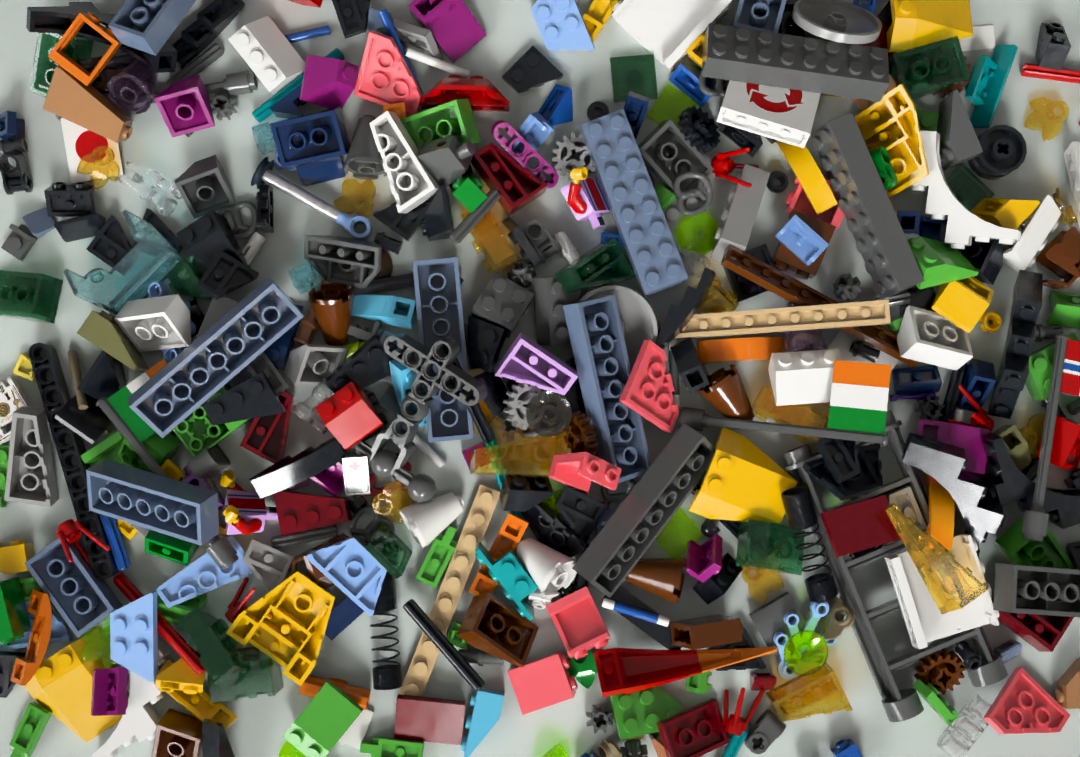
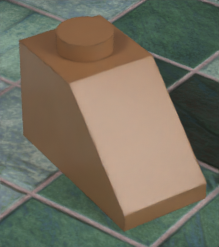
M1077 658L1057 681L1055 699L1066 709H1080V658Z

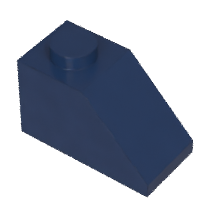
M971 358L966 370L962 386L981 408L997 381L994 363ZM960 392L957 408L978 413L975 407Z

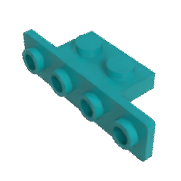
M997 45L992 59L987 55L978 56L965 93V97L975 105L970 119L973 128H990L1018 49L1016 45Z
M479 542L475 548V556L481 564L485 563L490 569V576L495 582L499 581L504 587L502 588L504 594L508 599L514 600L522 617L526 616L529 621L534 618V610L524 598L538 589V586L512 550L495 561L483 544Z

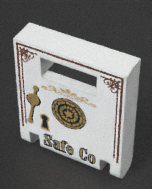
M13 376L7 378L9 386L4 380L0 382V445L10 440L11 431L9 432L7 428L2 427L12 422L13 412L22 406L32 408Z

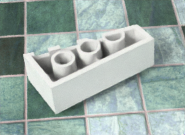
M386 111L369 124L378 152H380L383 160L384 170L387 172L391 184L389 186L395 197L398 213L407 214L435 195L440 186L417 158L419 150L397 114Z

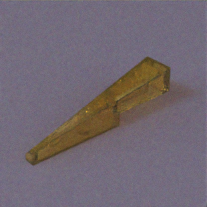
M895 503L887 506L885 511L941 614L962 609L988 590L989 586L985 582L981 583L972 575L973 571L968 567L965 569L960 565L949 550L928 532L924 533L919 529L911 517L907 518L897 509Z

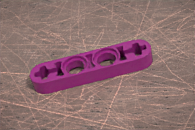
M500 120L493 124L491 129L493 137L524 168L528 169L538 180L548 184L547 188H552L558 183L559 177L557 172L509 123ZM499 127L503 129L507 127L505 131L511 137L509 141L503 135H499ZM516 141L523 143V149L519 153L512 151V145ZM533 156L537 157L538 165L534 168H529L527 166L528 159ZM543 169L547 174H551V181L545 180V177L539 171Z

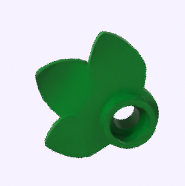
M591 650L587 651L588 654L584 658L577 660L575 657L568 658L570 677H576L579 683L587 689L593 684L595 673H597L594 654Z

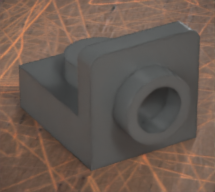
M11 224L9 228L13 231L1 248L18 260L23 261L38 239L31 235V231L26 226L20 224L18 227Z
M375 321L371 333L369 332L370 328L357 324L356 327L350 325L347 334L364 342H367L374 335L380 341L384 329L381 328V322Z

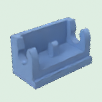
M535 112L527 117L517 132L537 151L555 128L541 114ZM516 141L512 145V151L514 153L521 152L523 143Z
M796 214L774 236L807 266L814 262L829 246L823 238Z

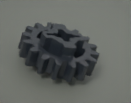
M695 106L685 109L678 117L681 120L678 122V125L682 127L680 132L686 136L684 138L685 141H690L691 147L696 146L698 152L702 150L706 153L718 146L717 144L720 143L718 137L721 135L716 131L718 126H716L714 119L708 117V112H702L701 107L696 109Z

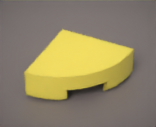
M21 352L12 373L36 382L29 355Z

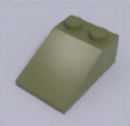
M92 310L77 334L130 369L143 373L149 369L141 353L114 320L116 316L103 310L100 313Z

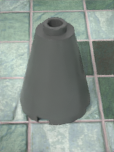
M364 115L358 119L344 163L345 172L347 174L348 171L352 172L353 177L358 179L376 180L378 175L384 174V177L387 176L381 154L378 152L369 124L376 119L373 115Z

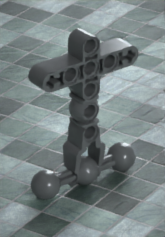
M399 333L386 338L384 350L389 356L418 375L412 384L411 391L401 402V412L396 415L398 419L392 422L388 430L378 434L373 446L364 442L363 439L348 450L341 444L340 446L344 453L356 452L362 457L367 456L368 464H371L372 471L377 476L382 478L390 477L392 482L395 480L400 481L407 486L409 496L414 501L427 502L435 495V481L426 474L414 475L403 468V466L406 465L415 450L414 436L419 424L428 415L429 403L433 401L432 396L436 395L439 389H442L463 404L473 406L486 398L487 388L482 382L453 364L460 351V345L455 339L445 338L437 341L430 350L409 335ZM444 344L449 349L448 355L443 351ZM414 352L419 355V362L415 360ZM433 364L438 367V374L433 371ZM452 376L457 379V386L452 383ZM423 384L427 386L428 393L423 390ZM413 403H415L418 408L417 412L412 407ZM403 422L407 425V431L402 426ZM389 438L395 444H398V447L401 449L399 456L388 449L383 450Z

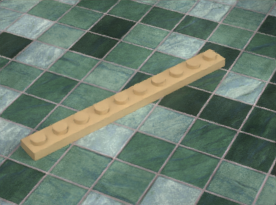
M889 300L695 314L674 339L890 324ZM659 317V333L666 317Z
M482 484L479 486L429 615V618L445 636L476 559V545L479 542L482 543L500 497V491ZM424 632L421 635L402 684L403 686L400 689V695L422 697L440 652Z

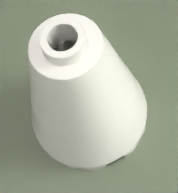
M453 492L432 498L427 502H419L404 507L400 510V515L407 529L414 535L413 538L418 546L423 549L463 512L462 506L465 504L459 494L454 495Z
M533 538L523 539L518 543L517 556L542 594L546 597L553 598L560 594L558 590L562 587L566 589L574 580L577 573L572 569L576 564L574 559Z

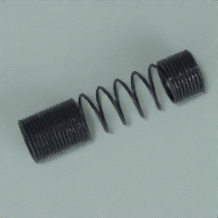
M799 486L785 490L781 493V498L790 529L803 530L817 524V528L812 532L798 533L793 535L792 538L799 539L811 534L820 535V539L817 542L800 544L795 549L803 550L814 545L823 546V550L819 554L803 555L798 560L806 561L817 556L826 557V562L823 564L809 565L801 570L803 572H810L821 567L829 568V573L815 574L804 580L809 600L815 603L826 602L835 598L838 592L834 577L830 574L832 570L829 566L825 565L829 559L826 555L822 554L826 549L823 544L819 543L823 537L820 533L816 532L820 526L810 488Z
M386 572L373 615H386L396 618L382 623L371 624L370 627L395 628L396 631L370 638L396 640L397 642L394 644L372 648L371 650L394 651L398 653L389 658L373 660L372 663L388 662L399 665H382L372 669L373 689L392 690L403 686L401 664L390 660L398 657L400 652L395 649H388L397 645L400 641L397 638L384 637L392 635L399 630L396 626L384 625L398 619V616L394 614L383 613L397 609L394 572Z

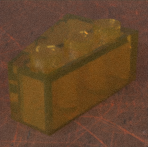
M467 211L461 215L462 220L465 219V217L470 213V211ZM488 211L469 232L474 239L471 244L477 254L479 252L483 254L485 260L482 263L488 273L491 271L493 273H501L510 268L518 259L516 253L509 246L507 238L498 227L493 215Z
M768 386L761 388L752 405L753 412L755 413L754 417L763 422L769 420L773 423L826 428L829 416L825 414L821 416L812 411V408L807 405L776 406L773 390ZM793 436L794 439L804 444L806 441L817 442L820 437Z
M826 662L766 692L775 713L782 722L808 718L810 715L824 713L826 715L832 714L833 711L853 710L834 670Z

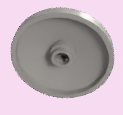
M798 0L794 4L791 15L793 21L805 31L840 43H870L878 39L882 29V23L876 15L858 5L843 0Z
M623 285L598 287L588 292L579 301L615 294L632 370L643 341L651 340L653 343H656L659 335V323L656 312L651 303L635 289Z

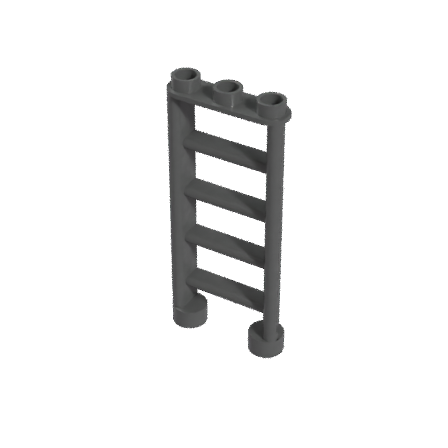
M892 410L887 411L885 432L889 436L890 446L904 477L885 484L876 491L854 497L823 510L810 477L803 469L806 462L822 458L820 452L812 454L809 444H805L787 451L783 455L787 463L784 469L798 481L796 487L807 486L810 488L820 526L816 532L820 533L823 537L819 543L825 546L826 549L822 554L826 555L829 559L826 565L832 570L830 574L834 577L839 597L843 600L845 606L852 608L855 612L856 618L852 628L882 697V704L889 721L900 722L919 715L923 712L924 708L915 688L898 690L892 673L917 663L920 659H926V655H933L936 651L941 653L943 649L948 650L955 647L956 644L960 645L959 642L973 640L982 662L977 670L966 668L974 687L995 684L1006 678L1008 673L1001 656L996 654L991 648L982 626L951 635L928 645L926 648L915 650L889 662L886 661L870 622L900 610L898 598L865 611L849 571L926 540V529L889 545L883 544L881 547H876L845 561L843 556L835 558L820 515L823 512L883 496L904 486H910L926 527L929 524L928 497L916 468L902 462V450L905 445L899 428L902 422L901 420H895ZM856 441V444H858V448L872 444L869 442ZM817 524L811 527L812 531L817 528ZM814 534L817 542L820 539V535ZM818 545L820 551H822V550H823V546Z

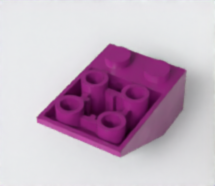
M414 0L408 5L411 15L422 28H427L433 33L436 44L453 63L487 36L462 0Z
M919 419L918 435L963 448L965 458L968 459L965 471L985 475L987 454L983 447L985 443L983 435L988 434L990 429Z

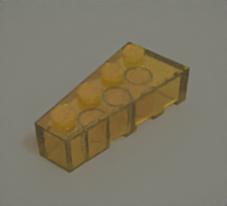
M566 431L475 449L471 451L470 474L548 477L554 455L565 454L566 443L564 436Z

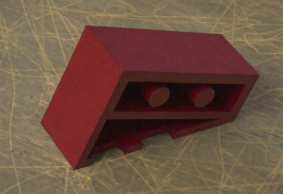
M493 143L488 144L473 154L471 164L490 190L494 188L501 194L498 202L508 216L544 194L548 187V184L538 180L528 169L522 168L514 162L513 158Z
M284 391L279 396L286 412L254 418L240 446L274 464L283 459L295 396L287 391Z
M285 490L274 493L281 535L349 522L352 519L348 498Z
M999 611V618L997 619L1040 652H1053L1074 617Z

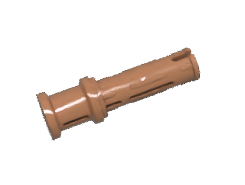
M321 280L318 290L321 289V285L329 284V282ZM312 305L306 318L300 321L301 327L297 336L293 337V341L301 345L311 344L315 332L320 329Z

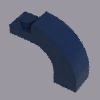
M897 211V218L906 239L922 236L945 243L948 220H933L923 216L921 211Z

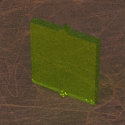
M667 84L647 114V117L657 124H660L663 120L671 119L681 130L682 127L678 125V122L681 120L678 117L685 109L692 106L696 107L698 103L687 97L685 92H680Z
M679 508L655 540L660 544V549H664L671 558H679L687 551V542L692 539L697 542L704 535L695 526L694 520L689 519Z

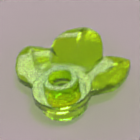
M95 626L81 635V638L87 642L82 652L83 661H94L101 658L106 669L111 668L116 663L111 660L110 640L107 639V635L110 633V626L104 629Z

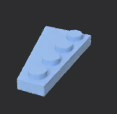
M233 535L226 539L237 551L236 555L239 559L224 570L221 566L218 567L210 555L205 553L155 589L168 608L253 573L244 563L245 551Z

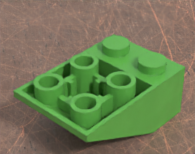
M228 383L203 404L230 390L231 388ZM201 405L178 424L173 431L192 456L196 457L205 449L216 446L251 419L213 425Z

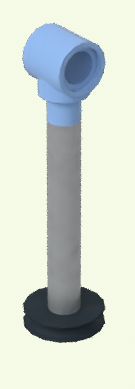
M265 157L256 168L251 180V186L256 184L257 189H259L260 185H264L266 182L345 227L344 231L351 234L354 239L368 240L371 237L372 226L366 217L357 216L356 214L349 215L273 172L274 160L269 162L268 157ZM358 224H365L366 231L358 234L355 232V227Z

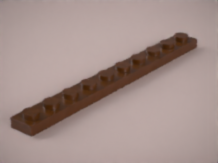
M731 244L725 248L721 262L722 266L797 306L839 303ZM881 325L840 327L845 332L911 367L919 363V361L900 357L897 343L898 334Z

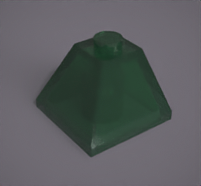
M185 258L179 260L167 276L171 281L169 283L171 290L175 294L186 298L211 302L212 297L196 288L201 276L193 264Z

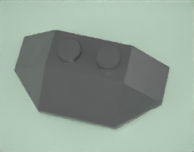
M305 235L304 258L312 264L314 269L327 282L366 288L381 270L382 247L376 242L341 236Z

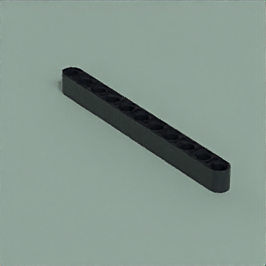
M35 343L29 349V358L76 518L85 528L110 547L99 514L89 511L84 506V500L88 498L86 469L90 468L91 465L85 464L80 457L86 452L83 438L54 418L60 409L71 399L57 351L51 345ZM45 348L46 356L41 359L40 352ZM48 370H51L53 374L50 380L46 378ZM55 391H57L59 394V398L56 402H54L52 399V395ZM68 433L71 435L72 439L70 444H66L65 442V436ZM73 455H76L78 458L76 466H73L71 463ZM80 476L84 479L82 488L77 483ZM92 519H94L97 523V528L95 531H93L90 527V522ZM81 531L94 576L102 580L117 575L119 570L117 569L111 548L109 551L103 548V551L99 552L96 548L97 543ZM104 563H107L110 567L108 574L103 571Z

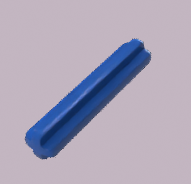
M99 514L117 569L125 570L129 568L131 563L116 519Z

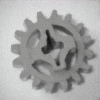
M572 133L570 139L564 135L563 143L557 141L556 146L558 149L552 150V154L557 156L552 158V163H557L554 170H561L560 177L563 178L567 175L569 182L572 179L570 177L571 170H568V168L586 167L584 159L589 156L581 134L579 138H576L575 134ZM574 144H579V145H582L583 147H578V146H575ZM566 149L567 156L561 160V153ZM572 154L575 156L580 155L579 161H576V159L571 160ZM590 158V163L586 168L588 172L594 174L595 169L592 167L593 164Z
M519 383V386L513 384V392H506L509 399L503 400V403L507 404V408L503 409V412L509 413L506 420L511 421L512 426L527 430V428L535 429V424L541 426L542 422L540 419H547L545 410H550V407L546 406L550 398L545 397L548 391L527 383Z

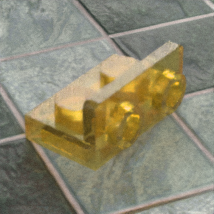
M716 276L699 307L704 314L732 312L739 306L736 295L731 291L727 292L721 286L722 282Z

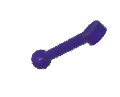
M934 392L928 393L931 400L936 396ZM891 394L889 399L890 401L925 399V394Z

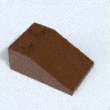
M488 591L473 596L457 635L479 650L516 666L524 667L539 627L525 617H522L517 611Z
M169 708L157 724L152 757H203L202 722L194 716Z

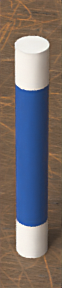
M604 598L602 602V607L668 627L670 621L668 617Z

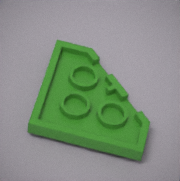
M657 686L627 695L622 693L610 696L619 740L659 732L657 722L682 712L681 703Z

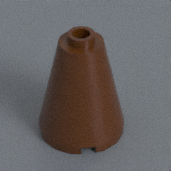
M343 283L323 284L320 290L315 291L314 287L309 291V300L325 343L331 346H343L348 341L347 332L351 322L355 294L353 287L347 289V285Z
M729 365L731 368L729 370H725L723 367L710 375V385L698 389V392L725 418L753 421L752 419L755 415L735 365Z
M640 559L626 577V581L672 603L678 604V598L681 596L685 578L682 570L683 567L686 568V559Z

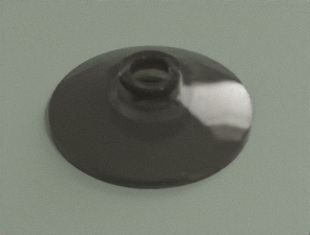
M544 391L535 395L530 400L526 409V418L530 428L535 433L545 437H553L567 429L571 422L572 410L568 400L563 395L552 391ZM547 410L553 412V417L550 419L544 415Z

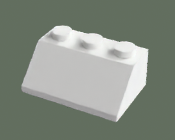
M270 16L244 25L228 39L267 90L274 95L304 73L306 62Z
M1048 194L1038 199L1041 204L1035 209V213L1019 225L1018 230L1021 232L1020 241H1014L1013 245H1003V263L1017 272L1029 269L1036 260L1034 256L1037 251H1041L1048 241L1046 237L1049 232L1052 233L1059 225L1058 218L1062 213L1053 198Z
M178 294L127 301L114 318L139 352L188 347L191 344L190 310Z
M910 305L906 308L897 336L900 357L956 371L973 357L969 336L966 331L958 328L954 323L936 312Z
M839 349L771 353L768 372L776 406L830 402L834 360L842 361Z

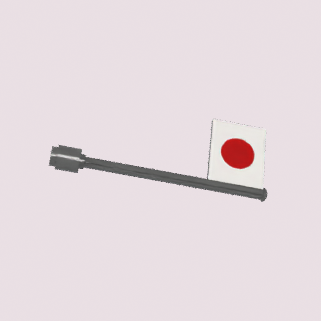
M248 70L226 74V79H223L222 82L204 84L208 94L225 91L229 92L231 96L253 93V90H258L256 75ZM160 92L112 100L111 102L119 109L156 103L154 96ZM56 115L62 125L71 184L125 175L120 143L111 141Z

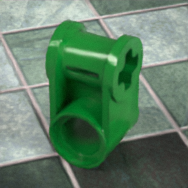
M880 146L869 151L881 180L886 179V182L883 183L885 190L892 189L897 184V176L890 162L887 150Z

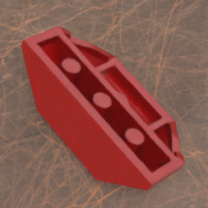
M449 75L448 78H442L420 99L422 109H431L456 99H469L472 111H510L509 101L488 79L478 75L471 76L470 78Z

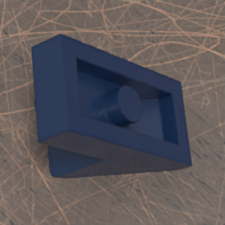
M302 84L270 107L276 117L290 119L303 115L298 106L305 105L308 102L300 100Z
M630 91L623 109L636 139L651 98Z
M6 111L0 114V140L6 142L21 138L25 139V121L16 118V112Z

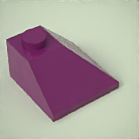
M308 55L306 57L300 100L327 109L337 107L342 109L355 89L359 66L341 59Z
M200 75L179 80L154 96V100L172 138L215 126L209 94Z

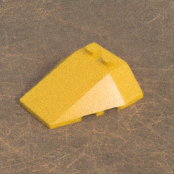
M890 0L892 24L886 32L888 52L912 53L916 52L919 48L927 46L931 48L938 43H949L973 36L969 0Z
M900 84L885 94L880 102H876L854 117L868 151L883 146L889 154L890 162L897 176L895 187L886 190L889 198L929 175L915 105L904 85Z
M722 427L714 445L716 450L700 489L696 490L688 510L708 519L781 523L786 512L781 493L796 487L798 481L744 435Z
M297 571L241 612L226 633L243 646L251 643L285 668L282 673L301 686L316 665L336 597L300 571Z
M99 628L41 662L38 670L25 686L38 703L52 711L56 718L85 742L90 741L118 723L123 716L91 715L93 670L114 668L111 660L110 645Z

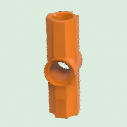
M310 674L300 686L301 695L314 698L329 680L364 710L367 709L371 695L370 689L349 685L347 681L337 678L325 679Z

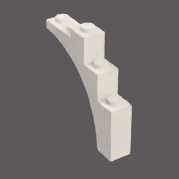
M920 131L929 175L910 187H912V191L926 192V188H929L925 213L931 215V219L945 220V217H948L945 243L951 244L950 248L964 249L965 245L971 246L972 237H975L976 242L989 243L990 239H999V244L1013 245L1014 241H1020L1021 232L1019 230L1003 228L986 222L972 214L957 199L949 187L942 170L940 134L937 131Z
M158 636L159 667L166 662L164 657L170 654V652ZM130 671V689L126 715L122 716L116 730L106 743L92 755L93 757H113L119 753L117 748L122 744L126 748L136 739L141 742L145 738L150 741L155 737L157 724L161 717L152 705L164 697L162 695L164 691H161L160 688H155L156 681L149 682Z

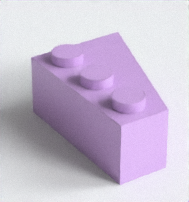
M521 332L494 369V376L513 379L519 383H527L562 395L567 393L578 378L576 369Z

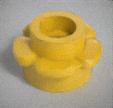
M988 311L987 314L984 313L979 320L981 322L980 327L984 332L995 333L1002 324L1001 317L993 311Z

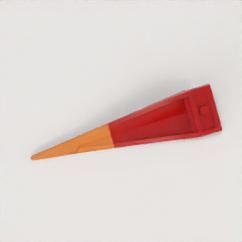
M777 647L712 650L611 648L595 651L593 654L602 697L622 693H625V695L774 653L777 651Z

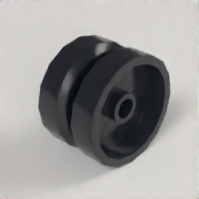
M1007 125L993 126L977 136L983 152L968 163L972 171L979 177L988 180L1000 179L1018 169L1024 162L1027 154L1026 141L1022 134L1013 127Z

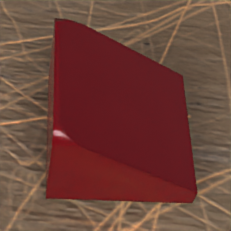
M750 674L751 690L774 689L777 682V677L774 674Z

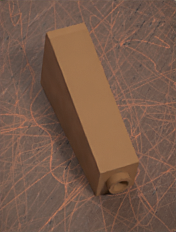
M61 66L55 68L43 109L116 143L129 139L132 134L131 125L133 122L129 116L92 85L86 86Z

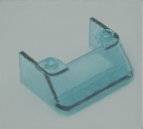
M126 209L122 213L132 230L131 235L138 244L110 271L96 268L89 271L84 277L68 269L64 271L75 296L115 315L120 312L127 301L148 298L149 285L152 282H164L182 262L178 251L153 225Z

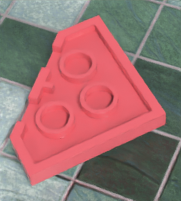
M374 30L369 31L353 95L380 105L405 102L407 115L417 114L423 94L394 39Z
M644 340L619 401L664 432L672 433L680 412L678 404L674 403L672 392L675 390L671 373H667L665 365L667 360L666 352L651 340Z
M1022 667L1015 668L983 719L998 734L1056 733L1062 730L1070 714Z

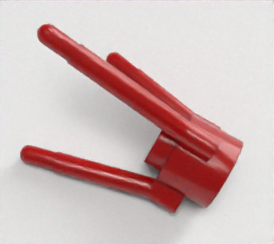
M747 147L725 153L718 152L717 156H714L711 161V166L714 168L712 172L715 173V177L724 178L751 188V183L728 175L734 168L743 169L745 165L734 163L730 156L743 154L751 149ZM748 164V165H750V166H753V167H756V168H759V166H758V165H751V164Z
M959 385V390L975 407L978 413H971V424L950 418L947 419V422L990 429L991 432L994 428V420L987 416V411L981 408L962 385Z
M69 519L57 527L58 532L56 535L61 541L69 562H73V558L67 541L75 545L88 566L91 567L88 555L78 542V539L81 537V531L106 551L110 550L108 545L85 528L79 520Z
M248 577L244 578L232 602L227 606L229 609L225 613V617L232 624L237 616L248 608L245 604L256 591V588L252 587L241 602L238 601L249 580Z
M741 688L735 713L730 714V716L729 691L727 689L724 691L722 725H725V732L741 736L742 731H747L748 723L765 692L764 689L759 691L744 722L743 717L739 715L745 688Z

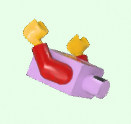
M586 167L574 168L570 172V177L573 181L560 190L575 218L578 221H590L593 230H599L606 226L602 215L610 211L599 179L587 178L588 170Z
M229 469L225 470L221 474L220 485L225 488L228 487L223 511L226 535H249L262 532L265 520L278 519L276 507H266L264 498L260 499L257 493L245 491L237 482H233L236 479L235 474Z

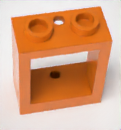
M80 12L48 57L83 84L89 86L93 84L122 44L118 41L110 27L106 29L99 24L101 20L91 12H88V14ZM84 23H87L112 43L91 73L64 53V50Z

